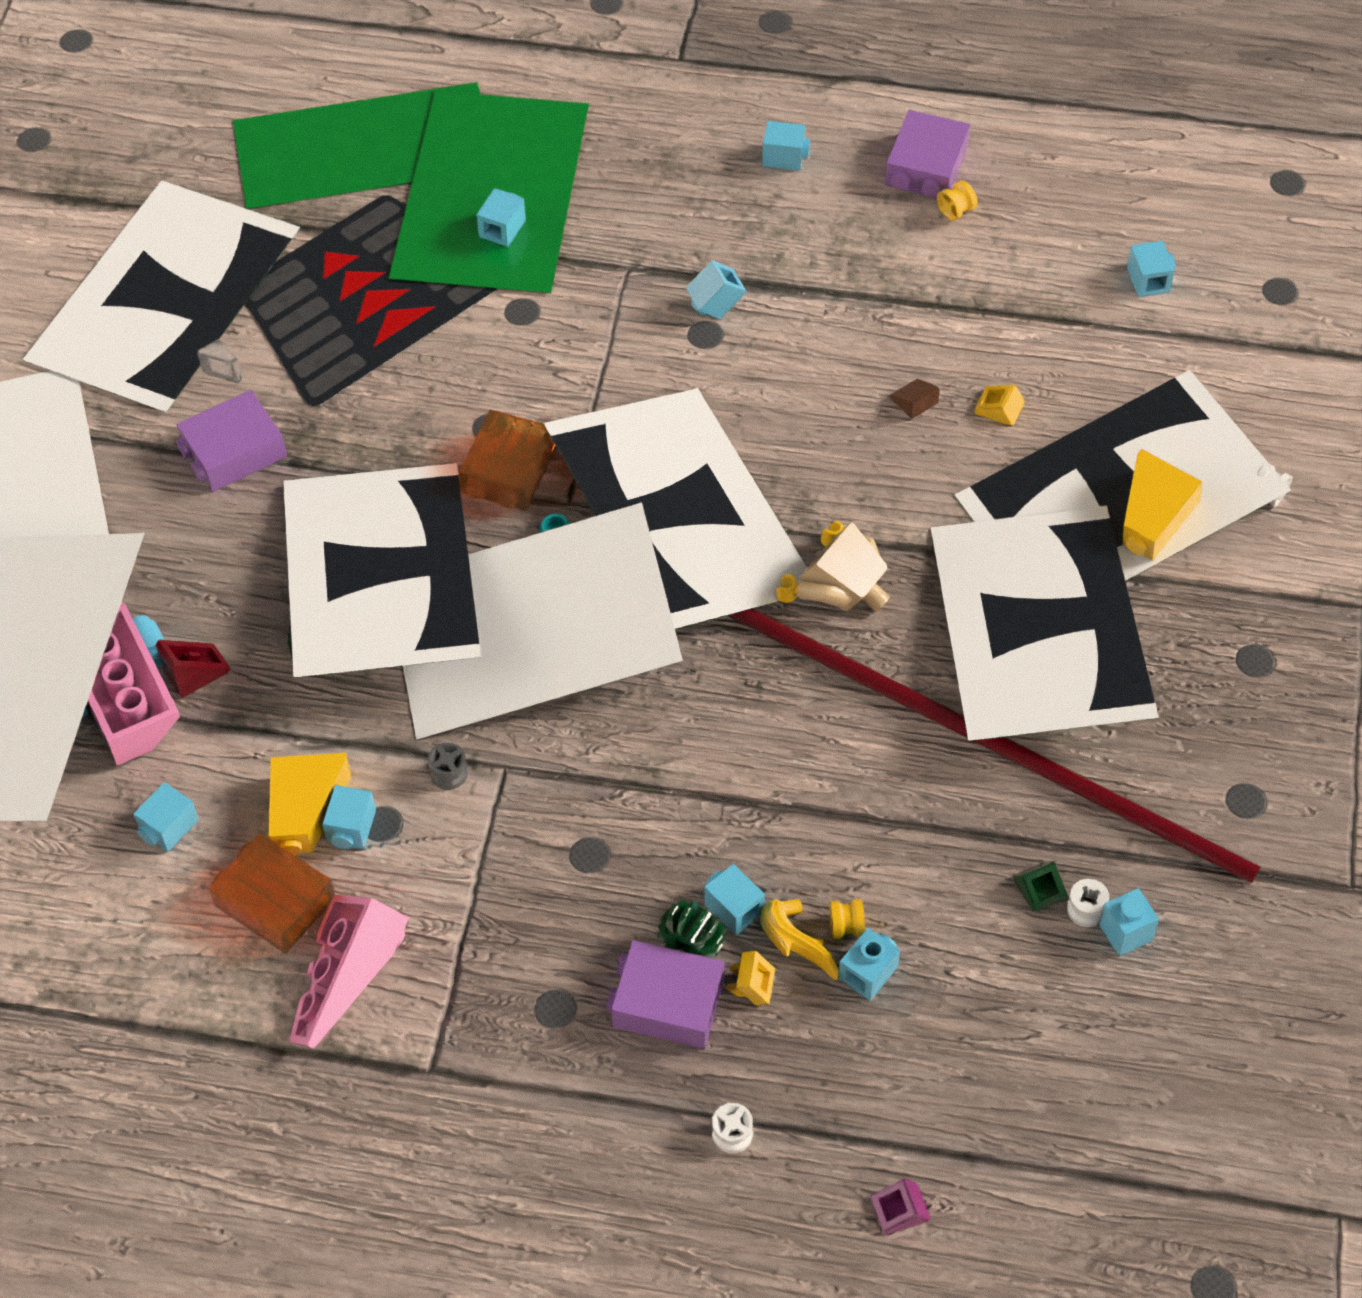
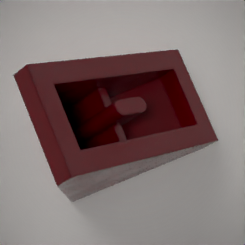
M158 640L155 644L164 673L181 698L226 675L231 669L213 643Z

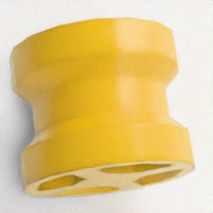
M964 180L954 183L952 189H944L937 194V203L940 211L951 221L959 219L964 211L971 212L978 204L973 188Z
M853 899L850 903L845 904L840 903L838 900L829 901L832 939H841L844 935L850 934L860 938L865 932L862 899Z

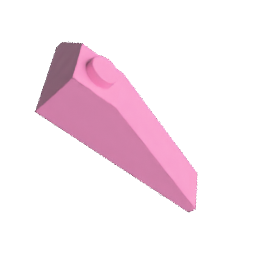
M344 895L333 896L316 938V942L321 945L318 961L311 962L307 975L311 976L312 979L310 991H307L300 999L289 1042L309 1048L316 1047L394 954L395 949L404 939V928L409 919L408 917L373 898Z

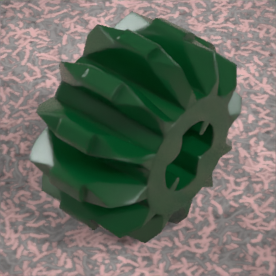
M679 900L677 904H672L670 909H667L661 917L657 937L665 943V948L713 959L723 947L722 943L725 940L726 928L719 923L720 918L718 916L712 915L708 911V907L702 908L695 901L688 903L685 900Z

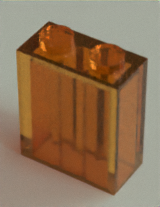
M490 409L459 471L462 493L474 499H485L499 503L506 508H517L527 511L557 449L545 425Z
M261 833L252 842H247L241 847L237 858L226 870L220 871L215 876L209 888L216 908L285 954L291 950L325 911L335 895L330 878Z

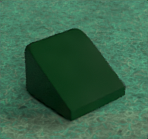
M1045 861L1013 875L1017 887L1033 912L1069 897L1055 861Z

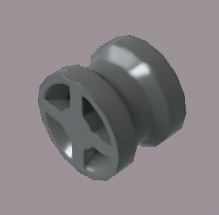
M441 743L430 751L428 765L433 783L444 790L460 787L467 779L468 774L463 749L454 743ZM443 767L449 768L450 771L443 770Z

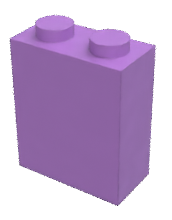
M908 110L887 161L885 186L937 198V194L940 191L952 189L968 148L971 124Z
M252 390L177 424L180 439H177L176 443L182 456L185 459L188 457L192 459L193 463H191L197 479L199 482L206 481L212 492L287 457L282 434Z
M632 940L629 953H622L620 957L617 976H620L621 980L618 989L611 988L608 996L606 1010L612 1014L613 1027L705 1049L725 980V961Z

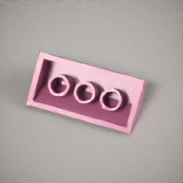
M125 603L120 604L87 701L117 766L152 751L180 717L179 711Z

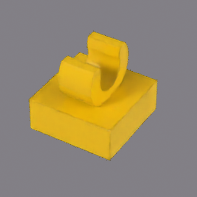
M757 951L742 952L741 962L730 966V971L738 977L737 983L727 984L726 989L736 997L746 996L756 1006L770 1004L775 968Z

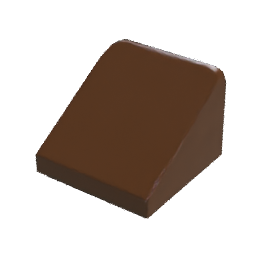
M916 379L892 393L890 398L913 419L938 404L940 389L936 385Z

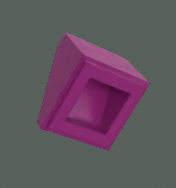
M906 1178L870 1196L881 1229L885 1235L918 1226L931 1220L918 1184Z

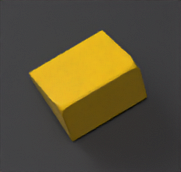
M1015 384L986 386L974 412L977 415L1006 425H1014L1024 405V399Z

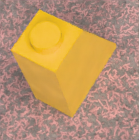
M1141 449L1137 453L1125 516L1123 545L1135 555H1143L1154 561L1199 504L1202 481Z
M347 753L271 757L269 840L274 855L296 857L301 853L313 852L324 831L323 821L335 785L347 787L351 779Z

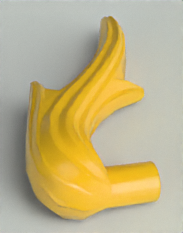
M774 899L762 906L759 917L761 927L785 957L789 956L790 951H793L820 967L833 980H837L839 974L838 967L831 954L822 946L824 939L813 938L802 933L787 918V916L802 913V904L799 899L787 901Z

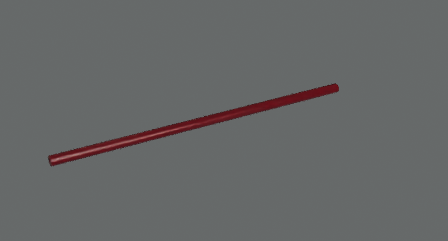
M753 608L726 615L968 738L965 718L956 711ZM1007 737L972 740L1252 884L1261 869V866Z

